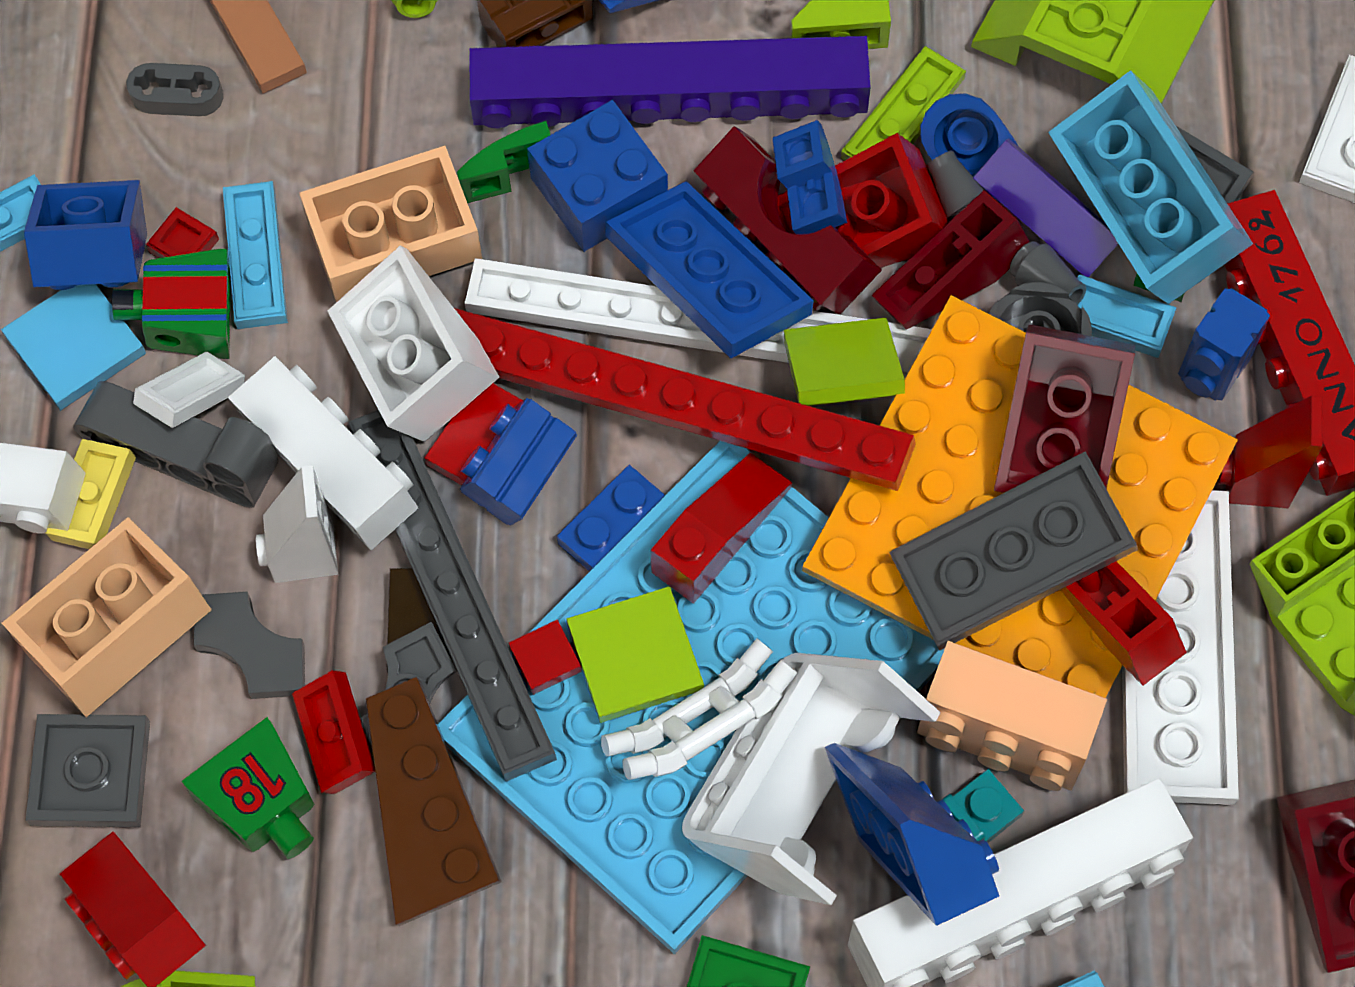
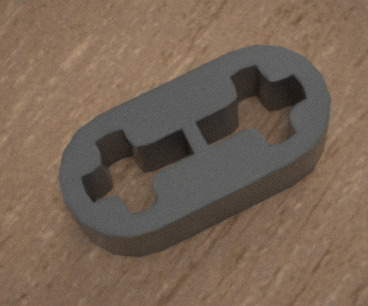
M145 63L135 67L129 73L126 80L127 90L135 108L148 114L207 116L215 112L221 106L224 99L223 89L216 72L209 67L201 65ZM150 82H157L159 87H154L151 94L145 95L143 93V90L149 88ZM204 84L207 86V89L202 91L201 97L192 96L191 92H196L199 85Z

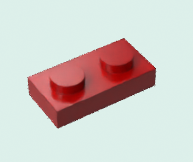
M331 670L292 693L321 793L336 794L376 772L346 672Z

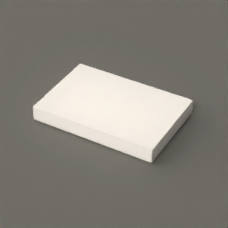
M1349 55L1299 183L1355 203V56Z

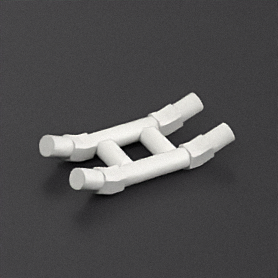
M756 638L740 659L737 658L727 670L719 674L718 679L655 719L649 718L642 724L627 727L626 730L602 735L601 746L603 753L608 757L626 752L634 754L648 751L646 754L623 759V771L628 780L650 775L658 777L676 772L687 765L689 759L755 718L757 720L770 712L782 698L781 693L798 672L780 659L764 680L761 679L752 691L742 696L743 700L739 701L736 699L735 696L746 690L758 676L756 672L773 653L768 646ZM712 707L720 713L694 731L687 725V723ZM667 736L672 740L664 747L653 749L664 742V738Z

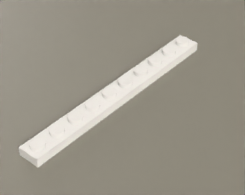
M477 258L474 260L465 299L467 312L724 353L657 286ZM812 311L811 316L787 329L869 319ZM888 322L905 379L932 329L913 326L906 330L900 324ZM784 330L739 355L789 363L784 345Z

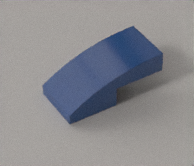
M815 120L773 137L777 177L787 188L792 230L795 234H810L830 225L837 227L847 223L836 167L822 124Z

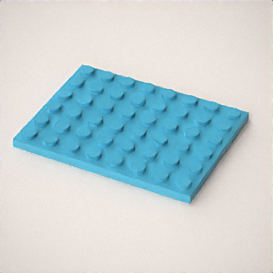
M719 441L530 632L558 620L579 661L566 618L668 587L669 585L652 573L651 549L688 506L744 459L750 451L747 448ZM791 487L694 604L671 588L702 676L704 687L718 679L719 674L727 670L737 658L740 659L756 638L773 651L756 672L758 676L749 687L735 696L739 701L743 700L742 696L752 691L761 679L764 680L780 659H784L794 653L884 661L919 692L935 675L944 649L939 650L935 641L802 571V566L829 517L793 487ZM510 651L555 751L557 760L505 781L468 695L438 724L447 747L675 955L747 877L744 873L698 848L682 832L683 820L735 731L687 761L688 764L676 772L658 777L650 775L628 780L623 771V759L646 754L648 751L634 754L626 752L607 757L603 753L601 746L602 735L626 730L627 727L642 724L649 718L653 720L692 694L600 723L583 670L532 695ZM712 707L687 723V725L694 731L720 713ZM667 736L664 738V742L653 749L664 747L672 740Z

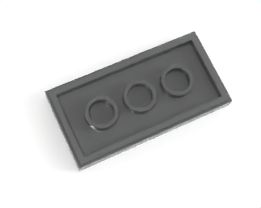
M1085 451L901 545L889 553L938 649L942 650L946 647L947 641L956 643L1137 551L1138 547Z

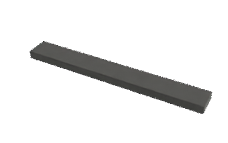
M379 410L349 421L352 434L361 429L379 448L381 453L376 458L385 467L394 462L414 485L408 490V493L418 506V509L400 524L395 531L505 781L556 761L555 751L413 437L387 427Z

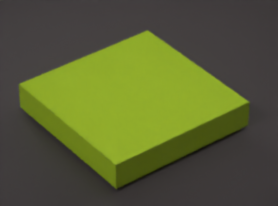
M887 318L784 330V345L798 403L813 406L896 396L897 394L905 393V379Z
M670 586L566 618L567 626L600 723L696 693L704 688V682Z

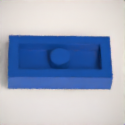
M629 464L557 535V543L590 572L661 501L665 494Z

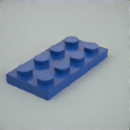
M687 181L605 223V237L730 359L812 315L814 300Z

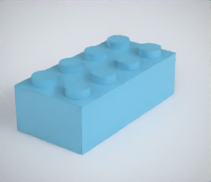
M1131 70L1048 132L1146 288L1167 304L1174 301L1253 244L1152 89Z

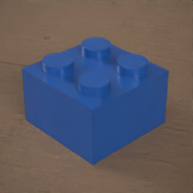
M613 100L527 148L532 181L583 252L607 239L605 237L606 221L668 190L667 172Z
M140 180L37 185L24 230L33 287L67 290L77 285L102 284L105 287L113 288L124 286L129 282H138L147 238Z

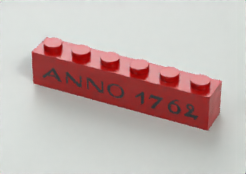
M1272 190L1227 203L1253 242L1250 247L1224 264L1227 270L1228 289H1234L1268 310L1270 318L1258 344L1266 358L1265 370L1269 383L1275 390H1280L1286 403L1285 409L1311 395L1323 396L1322 448L1309 473L1315 481L1320 480L1326 496L1355 488V364L1276 191Z

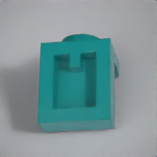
M989 769L954 796L948 794L942 799L948 805L956 821L965 820L974 838L977 841L984 839L987 843L1021 818L1024 813V809Z

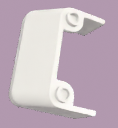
M794 653L782 660L798 672V674L781 693L782 698L770 712L757 720L754 718L736 729L683 820L682 832L687 839L701 850L779 894L832 905L837 895L813 876L816 853L812 847L801 840L836 780L825 747L832 743H837L858 752L880 749L892 739L895 733V726L900 718L936 722L941 712L884 661Z

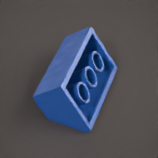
M832 743L825 747L859 842L936 926L1000 896L993 878V874L999 872V866L989 844L984 839L977 841L965 820L956 821L944 800L936 802L924 781L917 783L901 767L840 744Z

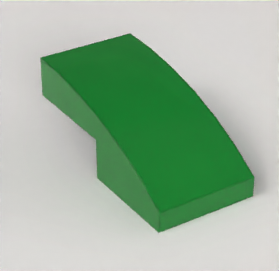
M547 121L525 127L495 141L469 159L457 171V177L467 204L511 192L509 174L529 169L527 148L551 135Z

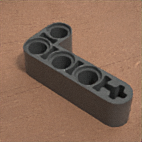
M99 381L73 425V429L86 440L128 448L135 455V462L235 504L248 508L255 507L279 461L271 438L262 429L246 420L235 417L228 418L223 429L195 417L171 428L133 404L135 392L107 381Z

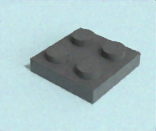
M37 714L26 811L27 823L30 826L141 827L150 721L147 716L89 715L86 718L84 715Z

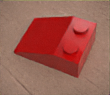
M899 133L835 165L847 223L835 228L850 236L880 268L912 258L949 223L920 149ZM786 191L778 196L779 215L789 233L795 234L792 230L788 193Z

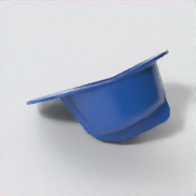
M967 93L949 94L936 100L925 112L920 126L921 142L931 160L953 150L957 159L973 177L1006 139L1009 138L1018 146L1016 140L993 108L981 98Z

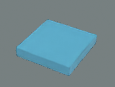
M96 284L77 285L71 289L60 290L1 329L5 338L60 411L94 389L99 381H106L146 354L143 345L124 320L113 319L112 305Z

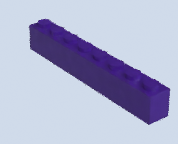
M867 36L469 48L470 106L473 126L485 125L489 128H504L510 124H537L547 121L548 127L559 123L574 122L611 100L616 103L628 121H635L641 124H649L666 119H684L688 122H701L708 118L733 117L737 120L747 121L762 116H783L788 119H800L807 115L826 114L845 118L854 116L857 113H868L871 85Z

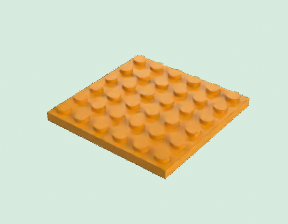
M952 295L950 296L905 378V393L895 396L879 425L912 434L915 438L916 445L899 490L895 491L850 478L802 566L803 572L934 640L889 552L1003 494L994 491L1026 332ZM1128 385L1107 491L1138 547L1137 551L1117 560V562L1156 601L1238 439ZM1061 590L956 642L958 645L1106 698L1122 667V664L1107 649Z

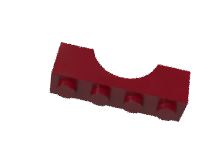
M733 126L693 170L706 184L701 190L702 193L720 210L724 211L728 207L737 216L732 224L752 243L755 244L759 240L769 250L765 255L787 276L791 273L801 284L799 287L814 300L813 308L819 311L824 306L841 315L882 271L850 236L831 225L810 234L789 233L780 218L778 210V191L781 182L777 177L775 159L753 137L739 128Z

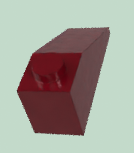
M983 190L872 294V297L907 330L941 312L951 295L963 300L997 282L1010 269L1011 262L1016 253L1030 241L1017 218Z

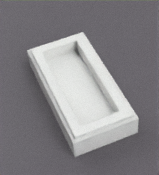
M204 352L135 388L133 404L171 428H174L227 399L244 383L245 375L212 354Z

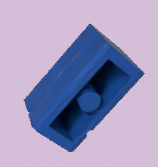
M1224 288L1212 305L1210 312H1207L1193 334L1192 341L1178 372L1185 386L1200 397H1210L1215 401H1222L1235 383L1236 378L1240 376L1251 360L1270 318L1268 310L1234 289Z
M528 398L524 399L514 408L509 404L503 407L489 428L496 435L485 450L479 445L461 469V472L468 476L460 488L461 493L478 505L485 507L489 513L510 526L523 519L577 437L575 430L560 419L551 416L549 411Z

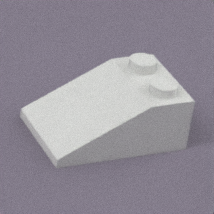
M401 245L327 310L387 427L425 442L499 378L479 339L407 248Z

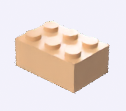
M446 146L299 192L309 228L336 302L400 245L407 248L428 276L474 262L475 258L482 259L478 230Z
M127 517L4 620L2 625L28 657L87 718L212 609L191 578Z
M947 641L926 700L941 713L936 722L920 720L917 734L925 736L927 743L937 749L956 752L958 748L977 755L978 761L991 769L1008 771L1009 768L1028 774L1030 775V780L1042 788L1059 791L1063 787L1072 791L1087 759L1107 699Z

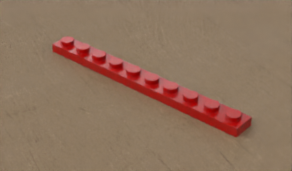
M454 308L479 339L500 379L895 491L899 490L916 445L914 435Z

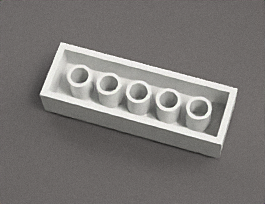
M1158 778L994 854L999 866V872L993 874V878L1000 895L999 897L936 926L917 904L906 895L853 920L847 946L868 987H923L924 984L941 976L945 983H949L972 972L976 968L973 962L987 954L993 953L995 959H1000L1018 951L1026 945L1023 938L1038 930L1043 929L1045 935L1048 936L1065 929L1076 921L1074 914L1091 905L1095 912H1100L1122 901L1126 897L1123 891L1142 882L1145 889H1149L1168 880L1175 874L1172 868L1184 861L1182 854L1192 841L1193 836L1161 778Z

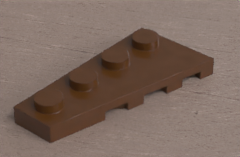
M418 677L366 698L395 924L397 926L404 925L502 882L427 695Z

